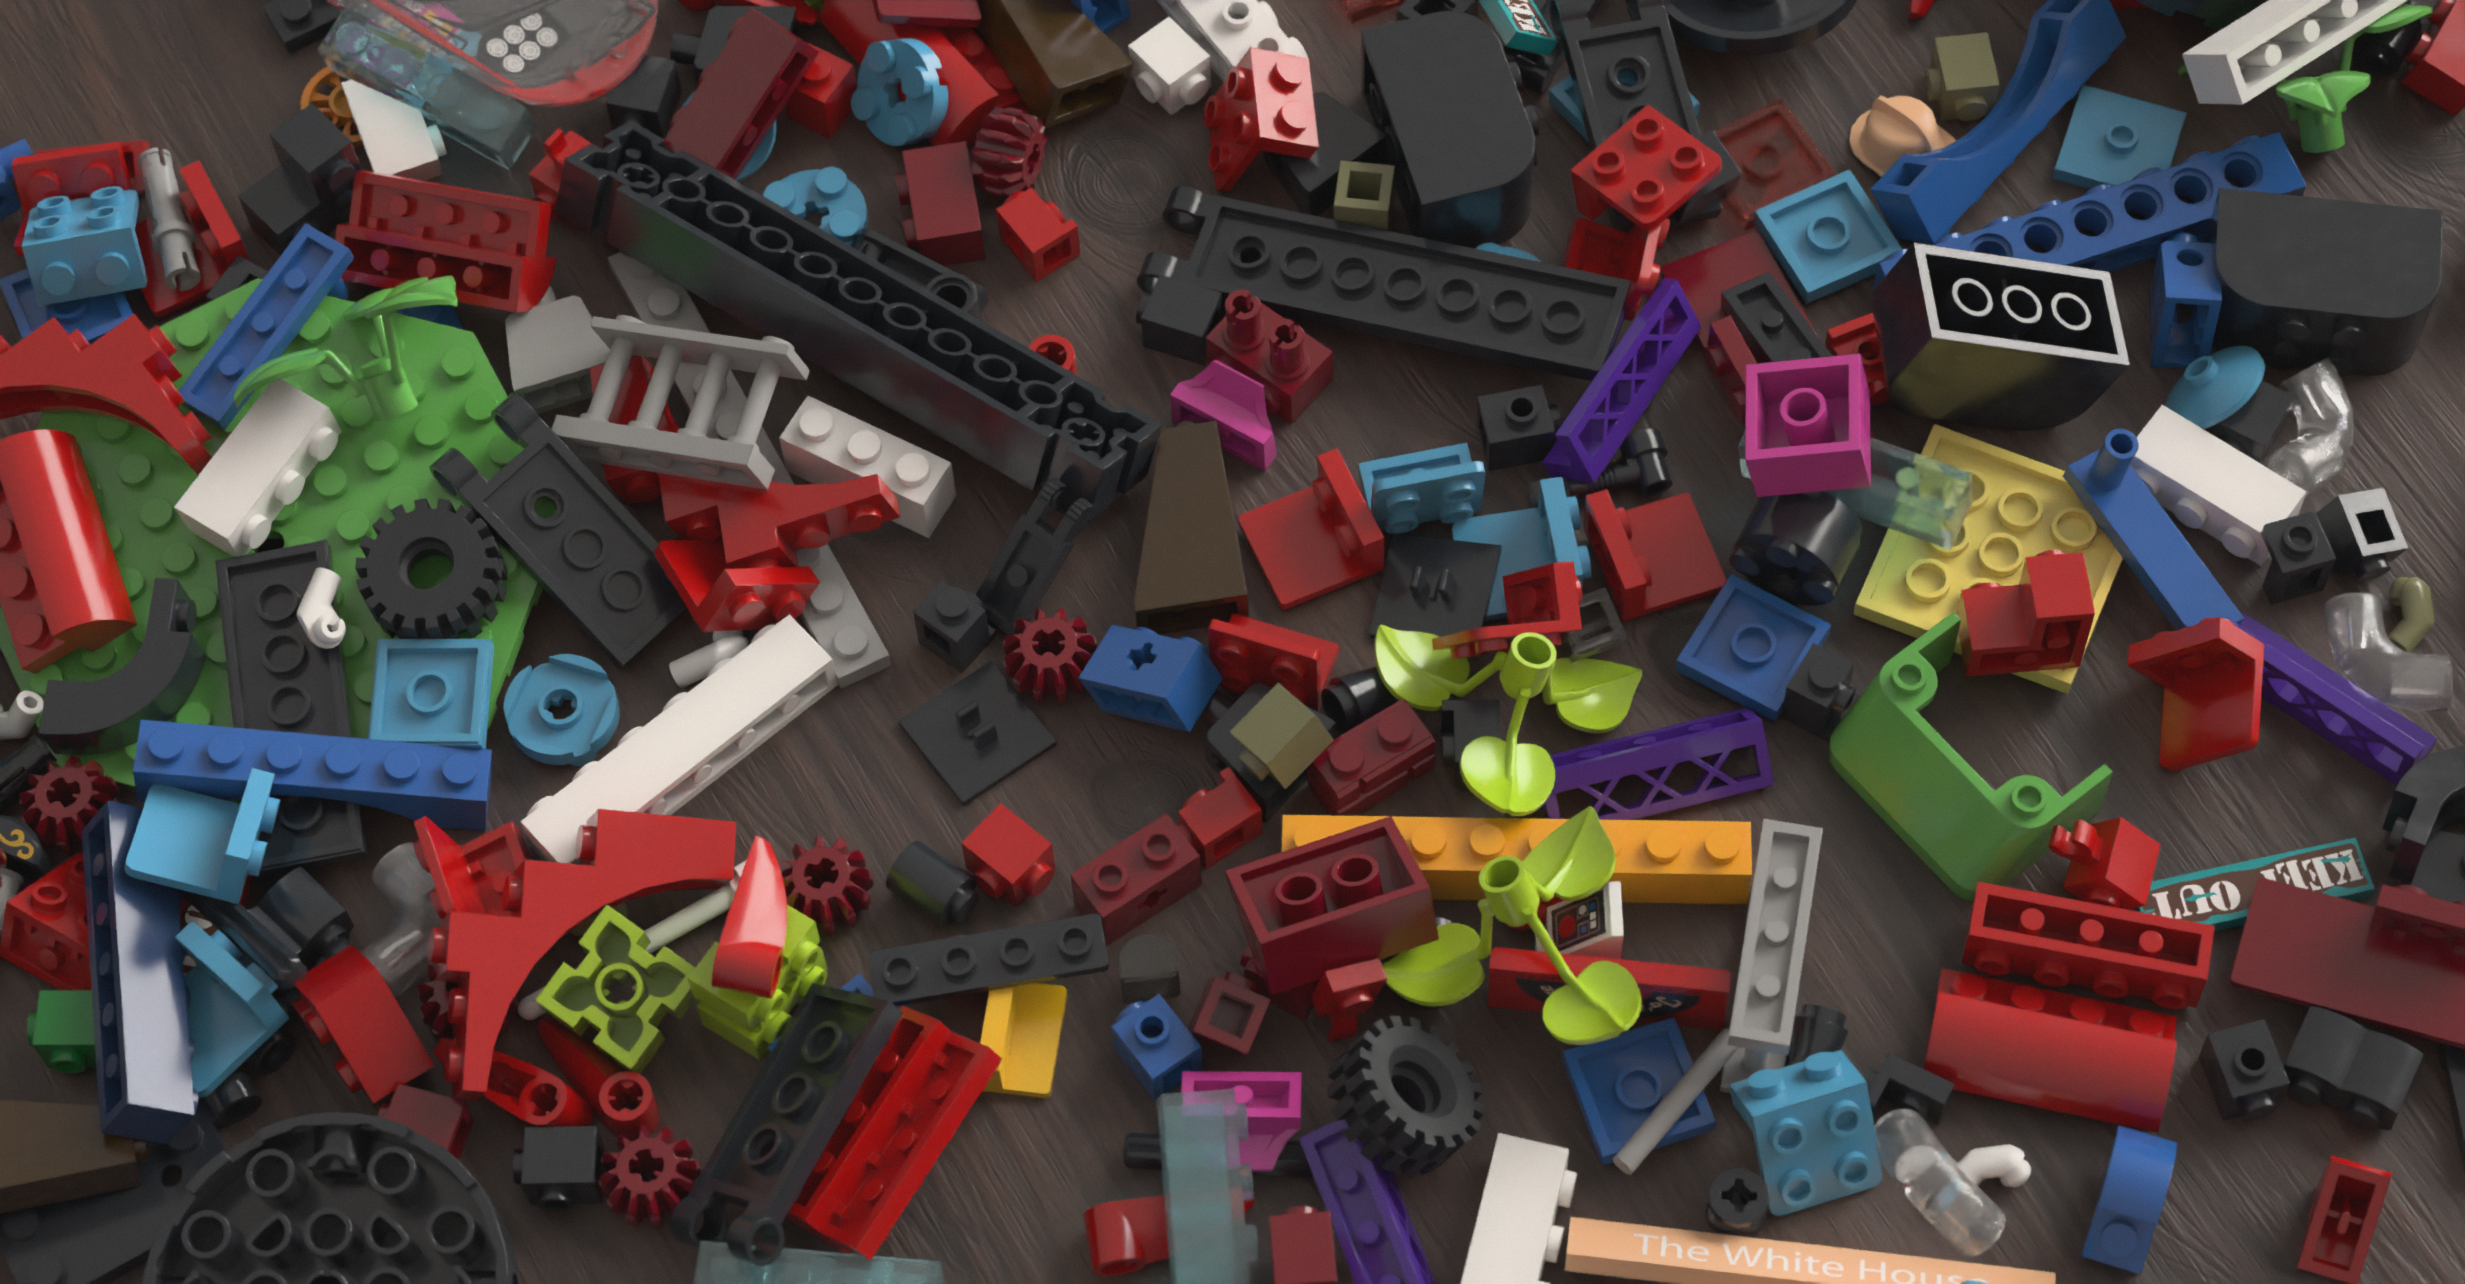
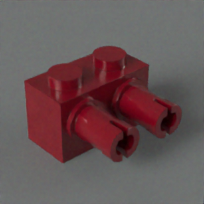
M1236 290L1229 294L1225 301L1226 316L1206 336L1207 366L1212 361L1217 360L1263 384L1267 414H1278L1293 424L1333 381V351L1306 334L1299 325L1296 327L1294 321L1284 319L1262 304L1256 295L1252 297L1251 292L1247 290Z

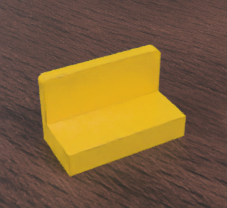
M1033 983L989 991L980 1043L990 1047L1003 1060L983 1091L1038 1098H1048L1051 1095L1067 1001V990L1064 986Z

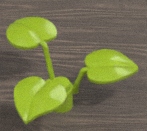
M1381 624L1376 632L1374 643L1375 663L1385 687L1398 700L1404 699L1410 707L1420 710L1442 709V700H1449L1450 694L1464 697L1500 670L1499 677L1504 691L1510 697L1516 699L1506 741L1492 736L1474 739L1465 747L1459 766L1464 783L1475 796L1501 813H1509L1511 816H1525L1538 810L1549 798L1555 782V768L1548 752L1535 744H1517V736L1528 700L1542 691L1543 702L1547 705L1556 704L1557 714L1565 724L1576 730L1588 733H1605L1617 728L1627 716L1634 693L1642 677L1641 669L1610 661L1575 657L1556 659V649L1552 642L1546 637L1533 632L1517 635L1513 639L1507 654L1503 651H1498L1494 660L1469 680L1467 679L1470 667L1467 658L1451 659L1450 649L1433 650L1432 639L1440 636L1424 632L1396 630Z
M1589 806L1566 821L1540 842L1523 862L1519 858L1509 855L1500 856L1488 862L1479 874V883L1486 896L1485 899L1478 902V907L1482 913L1481 938L1474 929L1463 924L1448 923L1437 927L1439 940L1401 952L1389 961L1382 963L1387 976L1385 983L1399 996L1425 1006H1445L1466 998L1483 983L1485 974L1479 960L1487 958L1491 953L1493 916L1495 915L1499 921L1513 927L1523 926L1528 923L1561 978L1567 984L1555 990L1547 998L1543 1007L1545 1026L1554 1038L1566 1044L1586 1045L1614 1038L1620 1035L1622 1031L1628 1030L1637 1020L1641 1010L1640 990L1631 973L1617 963L1597 961L1584 969L1576 978L1536 914L1539 899L1547 902L1556 895L1565 901L1581 900L1601 889L1612 877L1616 868L1615 850L1601 825L1595 809Z

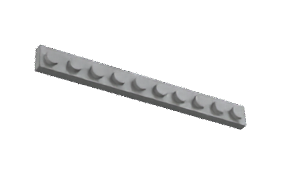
M621 252L608 257L610 269L637 319L650 325L710 333L686 288L665 279L662 274ZM681 362L673 384L690 413L707 366ZM731 369L727 375L706 434L708 438L726 441L727 437L734 436L747 398ZM761 426L755 444L759 446L760 453L775 469L771 481L795 485ZM826 544L815 549L803 548L797 550L799 566H810L820 582L807 600L806 607L800 616L812 638L833 659L840 689L891 666L888 651L829 545Z

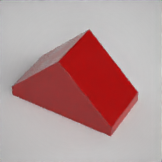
M2330 1156L2315 1187L2297 1263L2298 1269L2346 1283L2358 1284L2391 1180L2390 1172Z

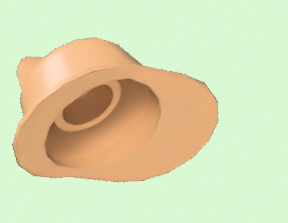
M1879 96L1873 102L1872 109L1859 116L1852 126L1849 143L1854 155L1865 166L1882 177L1903 154L1927 153L1944 148L1956 140L1937 124L1932 110L1922 101L1910 96L1890 98Z

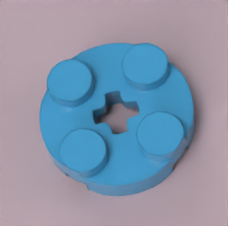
M913 38L879 41L869 45L859 69L857 90L852 95L851 106L854 115L859 120H865L870 131L882 142L892 146L916 144L922 139L931 138L938 131L946 116L949 97L947 85L940 86L939 77L935 69L942 68L936 54L926 44ZM900 82L902 84L901 91L906 95V101H901L898 94V83Z
M826 167L822 170L800 171L785 177L781 181L771 183L764 191V197L802 219L811 213L826 215L821 218L822 225L818 228L851 247L855 245L854 236L862 228L869 229L868 212L863 194L854 183L847 179L845 172L839 168Z
M574 654L548 657V663L540 664L533 670L531 665L520 671L508 687L503 709L509 733L515 746L536 761L550 765L571 764L579 767L584 766L595 759L597 752L605 747L617 729L620 708L615 687L609 681L608 675L602 667L588 658ZM564 699L571 700L574 713L565 719H554L553 713L548 711L550 706L558 707L563 704Z

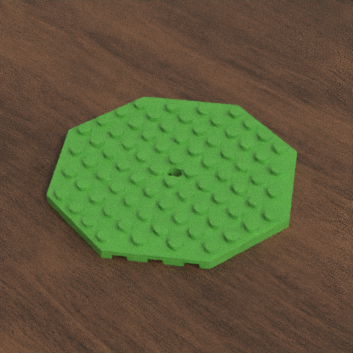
M257 278L160 326L178 351L170 357L182 374V377L173 383L178 391L263 279ZM327 295L281 355L315 347L319 351L331 350L358 380L363 377L360 369L361 366L383 357L373 318L366 319L363 316L347 321L343 313L355 302ZM395 312L392 316L401 364L419 405L403 415L377 422L366 395L355 398L350 385L330 365H316L304 372L283 378V381L329 407L342 432L338 436L337 445L327 459L319 461L306 477L303 490L293 503L285 505L273 520L268 535L269 539L283 540L285 543L284 548L327 540L331 547L334 572L342 578L336 595L339 619L342 618L346 626L342 644L354 738L368 739L377 640L392 639L383 631L379 622H376L356 580L361 579L355 569L356 557L366 558L360 548L364 536L375 540L378 535L372 525L380 517L387 524L391 523L396 519L391 509L401 504L407 513L416 510L414 500L425 498L431 509L437 508L438 498L450 500L456 512L461 504L464 505L439 485L429 469L451 447L460 451L487 482L524 450L521 445L514 443L500 430L491 416V411L508 396L474 332ZM268 385L258 388L253 392L225 431L195 414L212 437V439L204 444L212 457ZM182 405L178 406L183 416L191 412ZM78 411L43 412L36 430H59L72 434L76 438L138 625L94 652L79 647L34 674L21 669L0 604V648L20 691H33L41 696L44 701L48 680L94 681L108 677L124 668L135 657L144 641L155 578L178 579L190 599L194 600L196 604L197 620L192 634L206 656L200 677L191 695L168 722L233 727L215 564L217 560L233 558V556L188 530L174 508L198 475L173 448L145 429L110 416ZM541 498L534 504L535 512L542 518L552 517L555 513V506L549 499ZM494 536L493 538L507 568L508 580H502L507 591L504 602L493 601L498 615L492 623L484 617L478 621L483 631L475 638H472L468 631L458 635L459 639H491L495 646L487 729L490 728L497 711L496 700L506 676H510L524 640L523 629L533 605H537L543 590L538 582ZM259 547L251 549L248 554L257 553ZM434 555L422 559L412 568L409 575L410 583L417 589H430L440 585L452 572L451 561L442 555ZM42 712L36 720L38 729L40 727ZM45 742L47 748L58 760L56 761L58 766L63 767L70 755L55 754ZM137 743L107 753L74 755L80 758L83 765L91 760L99 763L104 770V775L112 777L119 789L136 793L133 767ZM234 798V799H227V800H226V801H230V802H234V803L241 804V798Z

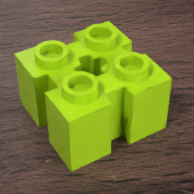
M606 905L578 942L587 954L585 959L576 970L563 962L535 1001L546 1013L580 1037L589 1025L596 1029L599 1034L593 1040V1043L599 1051L627 1071L641 1074L665 1041L664 1036L656 1027L667 1013H670L680 1021L696 999L693 997L688 977L695 967L666 946L662 947L656 957L648 953L646 948L651 941L645 931ZM630 980L636 982L632 987L635 995L628 1002L622 1000L618 1004L611 1003L615 997L609 990L615 982L622 986L628 984Z
M787 905L783 964L778 986L772 999L712 987V970L719 944L715 941L688 977L693 997L700 1001L697 1009L702 1025L760 1060L767 1051L768 1046L783 1034L792 1018L788 1013L796 1003L800 1005L811 984H825L827 965L823 950L817 945L820 942L816 922Z

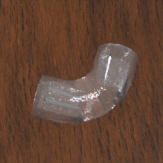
M2329 357L2279 384L2281 390L2295 396L2292 409L2297 420L2298 433L2293 441L2276 449L2270 455L2268 468L2307 491L2305 498L2322 489L2345 467L2354 441L2353 408L2343 382Z
M2358 592L2346 593L2335 596L2324 605L2325 622L2330 648L2335 664L2351 683L2388 706L2415 711H2448L2453 692V673L2449 655L2416 654L2405 652L2396 647L2386 635L2383 623L2382 602L2377 596Z
M405 843L389 851L379 861L373 871L372 882L391 902L395 910V916L387 931L360 952L377 967L394 998H397L419 981L428 970V964H434L428 961L429 937L432 927L440 928V922L442 921L430 899L429 892L435 888L431 873H427L421 866L415 854L413 843Z
M1899 1109L1890 1111L1882 1116L1874 1126L1878 1158L1907 1199L1962 1255L1973 1257L1990 1248L2004 1230L2006 1222L2005 1212L1952 1159L1937 1140L1922 1115L1914 1110Z

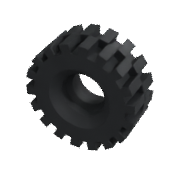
M426 498L414 500L416 510L409 513L406 512L402 504L391 509L396 519L387 524L380 517L372 525L378 535L376 539L364 536L360 544V548L366 558L356 557L355 569L361 578L356 580L358 589L376 622H379L383 631L392 639L396 634L399 639H459L458 635L465 631H468L471 637L475 638L483 632L478 621L484 617L492 623L498 615L493 601L504 602L507 593L502 583V580H508L507 568L487 525L480 517L476 520L472 510L462 504L456 512L451 501L438 498L436 509H431ZM442 555L451 561L452 572L440 585L430 589H417L410 583V572L422 559L429 556Z
M1390 1016L1384 1022L1380 1019L1371 1025L1335 1059L1336 1063L1330 1067L1328 1078L1334 1081L1327 1087L1328 1098L1338 1100V1104L1331 1109L1335 1120H1345L1349 1126L1342 1132L1351 1143L1357 1138L1364 1145L1360 1153L1369 1161L1376 1155L1382 1158L1380 1168L1392 1172L1400 1165L1402 1176L1413 1177L1418 1171H1420L1422 1176L1431 1173L1467 1144L1479 1131L1482 1124L1478 1120L1484 1115L1485 1104L1475 1101L1483 1094L1480 1082H1471L1469 1076L1475 1071L1469 1060L1461 1063L1455 1056L1460 1048L1452 1040L1444 1045L1439 1040L1441 1031L1432 1025L1425 1031H1422L1420 1020L1409 1017L1402 1023L1400 1016ZM1397 1092L1405 1098L1409 1106L1400 1098Z

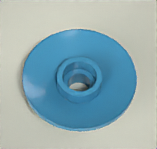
M2232 346L2219 350L2209 356L2200 357L2186 368L2184 375L2174 385L2167 397L2165 407L2202 429L2214 426L2238 411L2252 397L2264 376V360L2254 348L2249 346Z

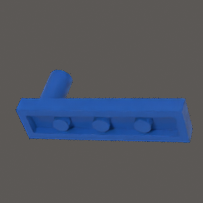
M305 223L179 389V392L185 399V402L181 405L225 431L253 394V392L249 393L237 408L233 398L240 382L260 365L283 354L326 295L347 300L348 289L341 275L354 259L350 249Z
M2126 429L2110 431L2100 449L2067 466L2063 475L2064 479L2176 631L2199 624L2201 620L2209 617H2222L2232 620L2239 626L2244 620L2242 614L2132 468L2131 463L2139 448L2138 440L2132 432Z

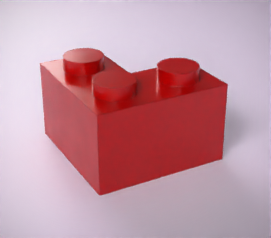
M2060 550L2044 551L2035 556L2025 558L2019 585L2001 586L1998 583L1988 582L1975 585L1971 589L1961 590L1956 615L1961 619L1958 634L1966 677L2080 667L2095 615L2084 552L2066 554Z
M352 944L309 970L305 979L297 980L294 988L299 994L300 999L293 1002L292 1005L310 1033L313 1032L322 1046L330 1041L333 1043L342 1058L334 1063L333 1066L351 1094L361 1090L374 1104L395 1091L398 1084L404 1085L435 1066L377 967Z

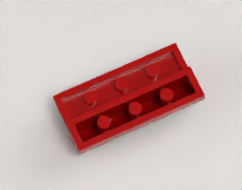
M825 0L818 20L860 66L869 45L879 41L913 38L926 44L936 54L942 68L935 69L939 77L940 86L947 85L949 98L946 116L936 134L928 139L934 146L966 141L967 147L976 144V133L982 128V120L995 107L1006 109L1012 107L1025 110V112L1029 111L992 49L971 27L881 23L877 20L872 0ZM900 82L898 83V94L901 101H906V95L901 91L902 84Z
M356 171L349 224H337L335 241L349 248L354 256V259L343 272L341 278L344 281L388 289L421 277H428V280L443 276H453L456 282L455 292L458 302L516 313L529 311L545 295L555 270L557 257L546 256L552 203L370 171Z
M52 429L26 431L0 440V604L21 669L34 674L79 647L94 652L138 625L76 438L67 432Z
M1942 968L1923 1069L1953 1083V1090L2159 1132L2175 1058L2177 1041L2174 1040L2177 1016Z
M903 1005L899 1009L903 1014L892 1031L887 1045L881 1050L802 1187L800 1196L786 1215L789 1220L832 1248L847 1256L852 1252L869 1261L880 1245L886 1240L895 1222L913 1195L921 1187L924 1178L947 1143L953 1138L957 1128L980 1093L986 1088L991 1076L1003 1060L990 1047L953 1033L938 1019Z

